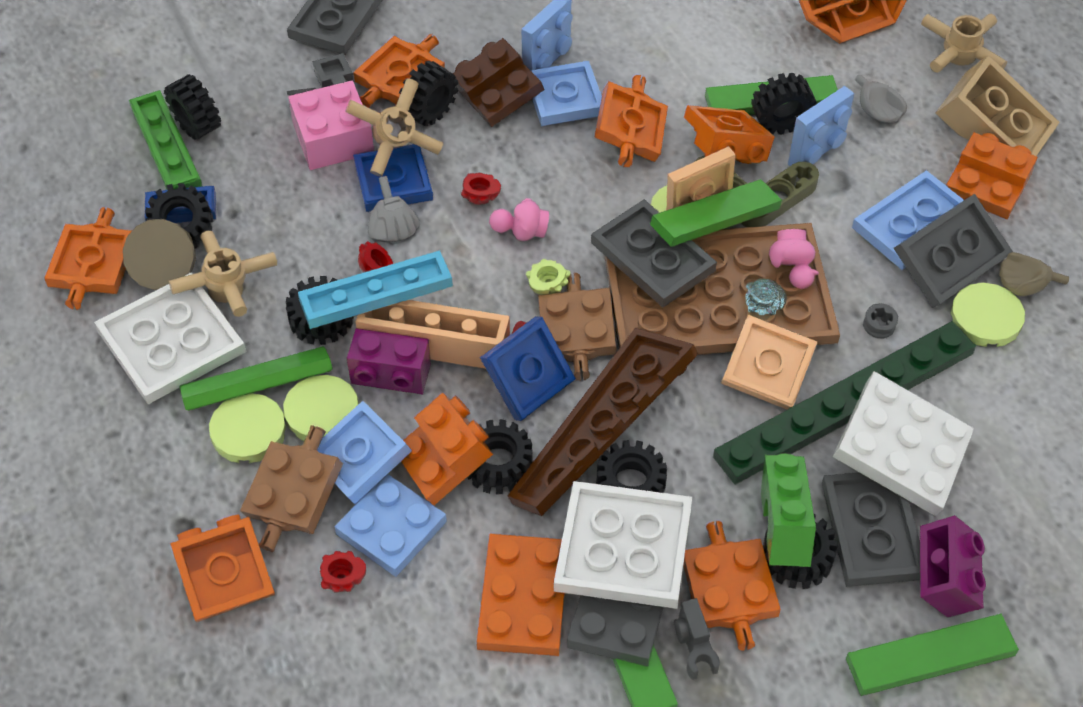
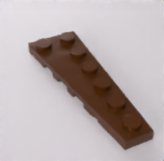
M635 328L507 495L511 503L516 507L543 516L573 485V481H577L672 381L686 371L687 366L698 355L694 344Z

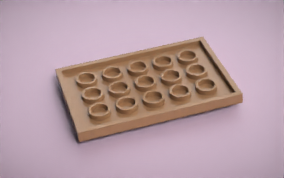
M812 223L721 229L693 239V242L717 261L716 271L663 308L604 255L619 348L635 328L692 343L698 355L733 352L748 315L817 341V345L836 344L839 342L840 332ZM786 229L805 230L806 240L815 248V258L809 264V267L817 270L819 274L814 277L813 283L808 288L799 289L791 284L789 275L795 265H780L779 268H775L771 263L769 250L773 243L777 241L778 231Z

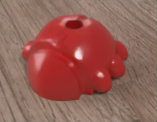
M480 172L468 173L462 183L463 190L461 196L476 205L487 204L499 195L501 184L491 174L488 175Z
M367 241L365 245L361 244L359 246L358 264L363 273L393 264L388 252L378 243Z
M335 551L334 554L322 557L320 575L322 578L321 587L323 589H330L334 593L351 592L356 584L359 585L366 575L365 562L360 557H355L352 551H347L346 553Z

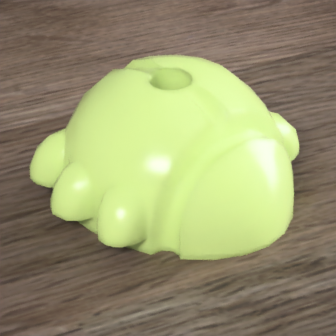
M546 259L533 264L531 271L526 272L530 288L539 295L561 292L562 287L568 284L567 278L571 274L560 263Z

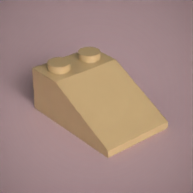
M989 55L965 72L935 112L951 129L967 140L971 138L973 132L980 135L991 133L1003 144L1011 147L1018 145L1027 147L1034 156L1038 155L1060 123Z

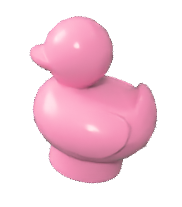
M526 198L515 207L514 216L505 209L495 210L490 215L489 224L494 231L501 234L511 229L513 235L519 241H528L534 236L544 238L549 222V211L540 209L532 199Z
M801 229L778 231L777 241L773 243L769 250V257L773 266L779 268L780 265H795L790 271L789 279L791 284L799 289L811 286L814 277L819 274L817 270L809 267V264L815 258L816 252L813 245L806 240V231Z

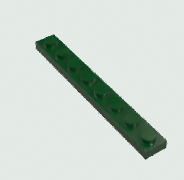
M951 321L715 448L713 458L734 485L763 470L765 455L793 454L847 424L867 380L874 371L909 390L973 355L976 345Z

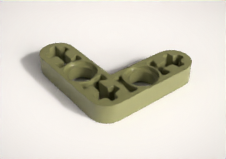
M701 156V157L697 158L695 161L700 160V159L704 158L705 156ZM797 162L766 182L773 191H782L788 197L782 199L779 210L744 221L741 224L745 227L766 226L816 190L819 178V171L816 166L809 162ZM734 173L733 188L748 184Z

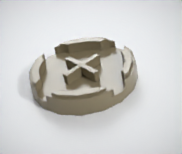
M164 219L147 220L136 226L127 236L123 247V262L129 276L140 286L158 290L168 285L169 280L184 277L193 271L196 262V250H194L190 234L179 224Z

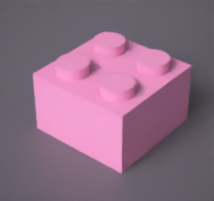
M353 80L288 96L293 126L310 170L353 160L354 154L374 151L371 124L345 112L350 100L362 105Z

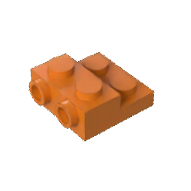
M687 105L684 118L694 127V131L697 132L694 144L705 153V157L729 146L735 153V160L741 163L767 162L775 136L745 110Z
M973 132L946 186L963 200L975 194L987 212L1008 220L1032 175L1038 157L1032 155L1031 151L1025 146L1011 147L999 142V139L991 133L980 135Z
M441 393L414 417L419 427L403 440L412 452L401 463L424 497L433 505H436L493 455L484 442L489 438L486 432L475 420L469 422L466 418L471 413L466 405L456 395L450 399L444 393Z
M232 515L217 521V528L202 532L201 528L190 529L178 534V541L170 543L196 622L275 595L249 517L241 519L240 515Z

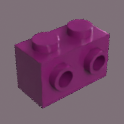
M356 328L347 355L351 384L423 395L431 367L429 339Z
M955 515L920 526V597L947 618L983 609V591L986 589V581L982 571V555L985 552L983 539L978 532L974 531Z

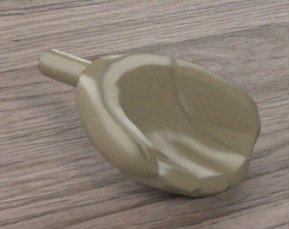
M1009 253L1000 265L999 276L1004 288L1018 296L1038 293L1044 290L1050 281L1065 285L1069 282V276L1053 272L1051 267L1041 260L1020 253Z

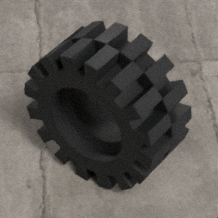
M425 61V65L422 63L417 65L418 71L413 69L409 73L411 75L410 79L417 81L419 85L408 112L411 113L416 122L423 126H428V124H435L436 119L441 120L444 111L448 113L450 110L449 104H454L456 99L453 95L458 94L456 86L459 83L454 74L436 62Z
M784 73L778 74L779 79L774 80L773 77L767 79L769 84L765 85L762 83L758 86L760 91L753 93L754 99H751V104L758 122L773 135L776 130L778 135L784 134L786 129L789 130V133L794 132L796 117L817 104L807 80H804L800 74L796 77L795 73H789L787 78Z
M187 74L166 86L164 94L166 95V102L170 105L168 108L170 112L174 113L176 122L179 121L181 129L183 131L186 130V134L192 137V139L198 140L221 126V117L218 115L219 110L214 106L215 101L209 97V91L206 87L203 88L202 82L199 79L196 80L194 75Z
M178 183V189H174L172 184L166 185L168 191L165 193L161 189L157 190L155 193L158 198L150 197L148 201L150 208L146 207L145 210L146 221L154 219L166 220L168 213L172 209L186 207L192 211L193 218L190 224L183 229L190 234L194 249L199 247L197 241L201 240V234L205 231H212L211 222H213V216L205 196L201 191L198 193L196 188L191 185L189 189H186L184 183Z
M314 276L309 277V284L307 285L301 280L297 283L298 290L292 288L289 291L290 297H286V311L293 334L296 333L297 338L301 341L306 337L308 344L314 345L315 339H319L320 345H326V338H330L332 343L338 341L337 334L339 333L344 337L348 333L347 327L351 328L353 325L352 318L354 316L312 329L309 328L299 301L298 292L330 283L327 282V276H320V281L315 282ZM332 277L330 282L337 281L338 279Z
M500 419L499 426H494L493 420L486 421V428L482 427L489 437L484 441L490 450L505 449L512 453L513 458L502 465H493L485 461L467 478L468 480L472 479V485L477 489L483 484V492L490 494L491 487H495L496 494H503V487H508L510 492L516 485V482L520 480L533 463L531 438L528 439V433L524 429L519 432L518 424L512 422L510 427H506V420Z
M624 440L622 448H619L617 443L610 446V452L606 450L601 455V460H598L596 484L664 493L667 480L666 462L663 463V456L660 452L654 455L655 447L650 444L645 450L642 449V441L636 440L635 447H632L629 440ZM633 469L642 472L646 476V481L639 486H626L620 483L616 476L623 470Z
M823 518L818 523L815 522L814 555L811 567L769 565L766 530L763 549L771 576L777 573L776 582L782 585L785 579L790 580L788 588L796 589L797 582H801L802 589L810 588L811 581L817 586L822 583L823 576L825 578L828 577L835 560L838 543L837 540H834L835 532L833 528L826 530L828 522Z

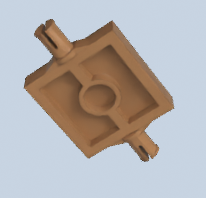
M574 272V284L572 283L571 274L567 278V292L538 295L540 317H543L565 360L573 362L576 380L581 381L580 368H582L584 380L590 377L588 360L598 356L615 355L617 351L610 288L581 290V276Z
M311 425L306 439L301 446H289L273 441L270 442L240 509L246 517L263 521L268 525L259 543L260 548L274 552L282 531L298 530L314 534L343 465L338 457L322 454L317 451L326 433L324 429Z

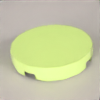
M984 282L970 284L958 292L951 306L950 314L953 318L952 321L978 346L987 347L988 344H997L996 347L1007 345L1017 338L1025 322V310L1021 301L1010 290L996 284Z
M330 375L308 377L298 382L285 398L283 407L286 425L302 441H305L311 425L324 429L326 435L358 405V397L352 386L339 377Z
M250 393L226 400L213 412L209 422L210 439L219 455L231 462L240 463L239 460H249V463L260 462L263 460L271 441L282 444L285 438L286 424L284 413L277 402L265 395Z

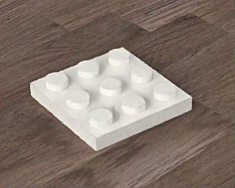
M168 284L94 322L98 333L147 404L180 388V385L190 383L246 353L244 342L203 287L172 294Z
M874 371L865 384L833 457L932 515L937 516L945 506L974 428Z
M573 481L554 578V592L677 609L692 497Z

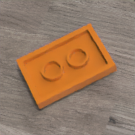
M489 534L477 634V650L559 656L565 593L554 592V578L562 539Z

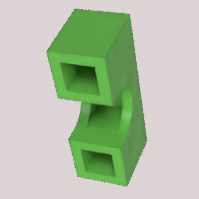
M791 454L765 455L761 501L763 516H768L766 541L769 565L811 567L816 524L804 456H794Z

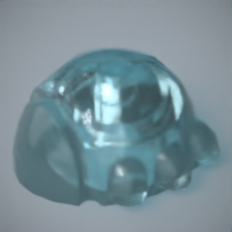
M757 279L746 284L745 302L749 312H757L759 315H775L777 310H781L785 306L787 300L786 293L772 279Z

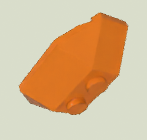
M799 0L806 20L840 44L895 24L906 0Z

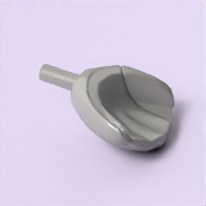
M860 74L856 76L855 81L862 86L860 92L861 107L870 117L883 123L896 122L906 113L907 104L895 89L883 83L869 82Z
M387 176L380 177L379 181L384 200L378 201L370 213L368 235L372 240L390 242L405 240L415 234L416 229L420 226V222L415 212L399 196L392 197Z

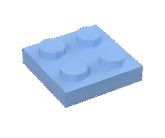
M553 0L521 29L522 61L530 70L550 67L558 57L566 54L572 44V0Z
M589 60L530 70L542 82L545 89L532 98L541 126L598 117L602 95Z
M843 86L796 117L788 160L789 166L803 161L814 164L824 153L832 148H838L845 141L854 93L850 89Z
M364 401L358 404L322 438L317 450L319 453L338 457L343 463L335 484L354 505L412 452L410 447Z
M387 474L334 527L337 536L397 577L447 522L446 514Z

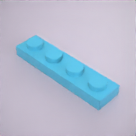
M439 250L299 291L298 296L309 328L312 329L453 287L452 276Z

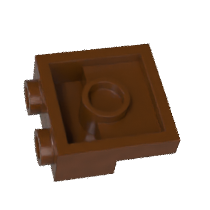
M504 38L498 42L487 43L482 48L481 54L471 61H461L456 66L455 72L452 73L456 76L459 83L456 86L458 92L491 127L545 90L542 82L523 63L520 54Z

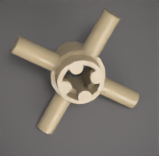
M927 14L923 18L921 25L945 39V51L930 63L932 71L938 73L950 62L961 66L969 65L976 58L981 61L988 55L1004 69L1007 61L983 47V34L997 23L996 16L988 14L980 20L974 16L963 15L955 18L952 27Z
M406 79L396 106L388 107L380 113L353 100H350L346 107V113L373 125V137L380 144L370 172L376 176H383L394 148H400L411 142L437 155L442 149L443 142L415 130L414 118L408 112L419 85L415 80ZM388 120L400 125L401 130L397 138L390 134L393 131V127L391 124H387Z
M205 231L200 237L207 252L201 268L202 272L169 280L172 294H177L206 286L208 294L213 300L222 303L228 302L234 316H243L247 313L246 305L241 296L243 283L246 278L245 274L277 266L275 253L271 252L241 261L240 256L234 250L220 248L213 231Z

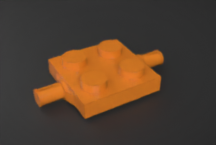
M429 34L420 44L408 43L393 36L353 72L354 82L369 89L360 96L362 105L370 108L379 98H384L397 104L400 97L399 91L400 88L404 87L403 82L405 78L410 79L411 75L409 73L413 69L418 71L417 65L421 63L425 65V61H434L445 68V62L429 53L439 44L436 36L432 37V34Z
M635 75L632 78L631 88L622 87L608 81L602 93L594 137L621 149L618 164L622 166L624 163L623 167H630L632 165L633 154L653 162L661 155L668 106L653 100L644 93L646 78L643 76L641 79V75Z
M105 207L100 209L97 221L94 224H65L44 277L47 287L70 289L65 304L71 309H74V306L76 310L81 308V303L87 292L118 293L126 270L123 262V247L127 236L132 230L116 229L110 226L115 212L108 207L107 209Z
M713 521L706 525L711 544L707 547L685 550L683 567L691 599L697 598L708 628L719 626L733 628L738 649L744 651L746 646L747 650L755 647L749 625L758 620L779 617L780 605L761 539L728 542L726 541L722 522L716 521V525H714Z

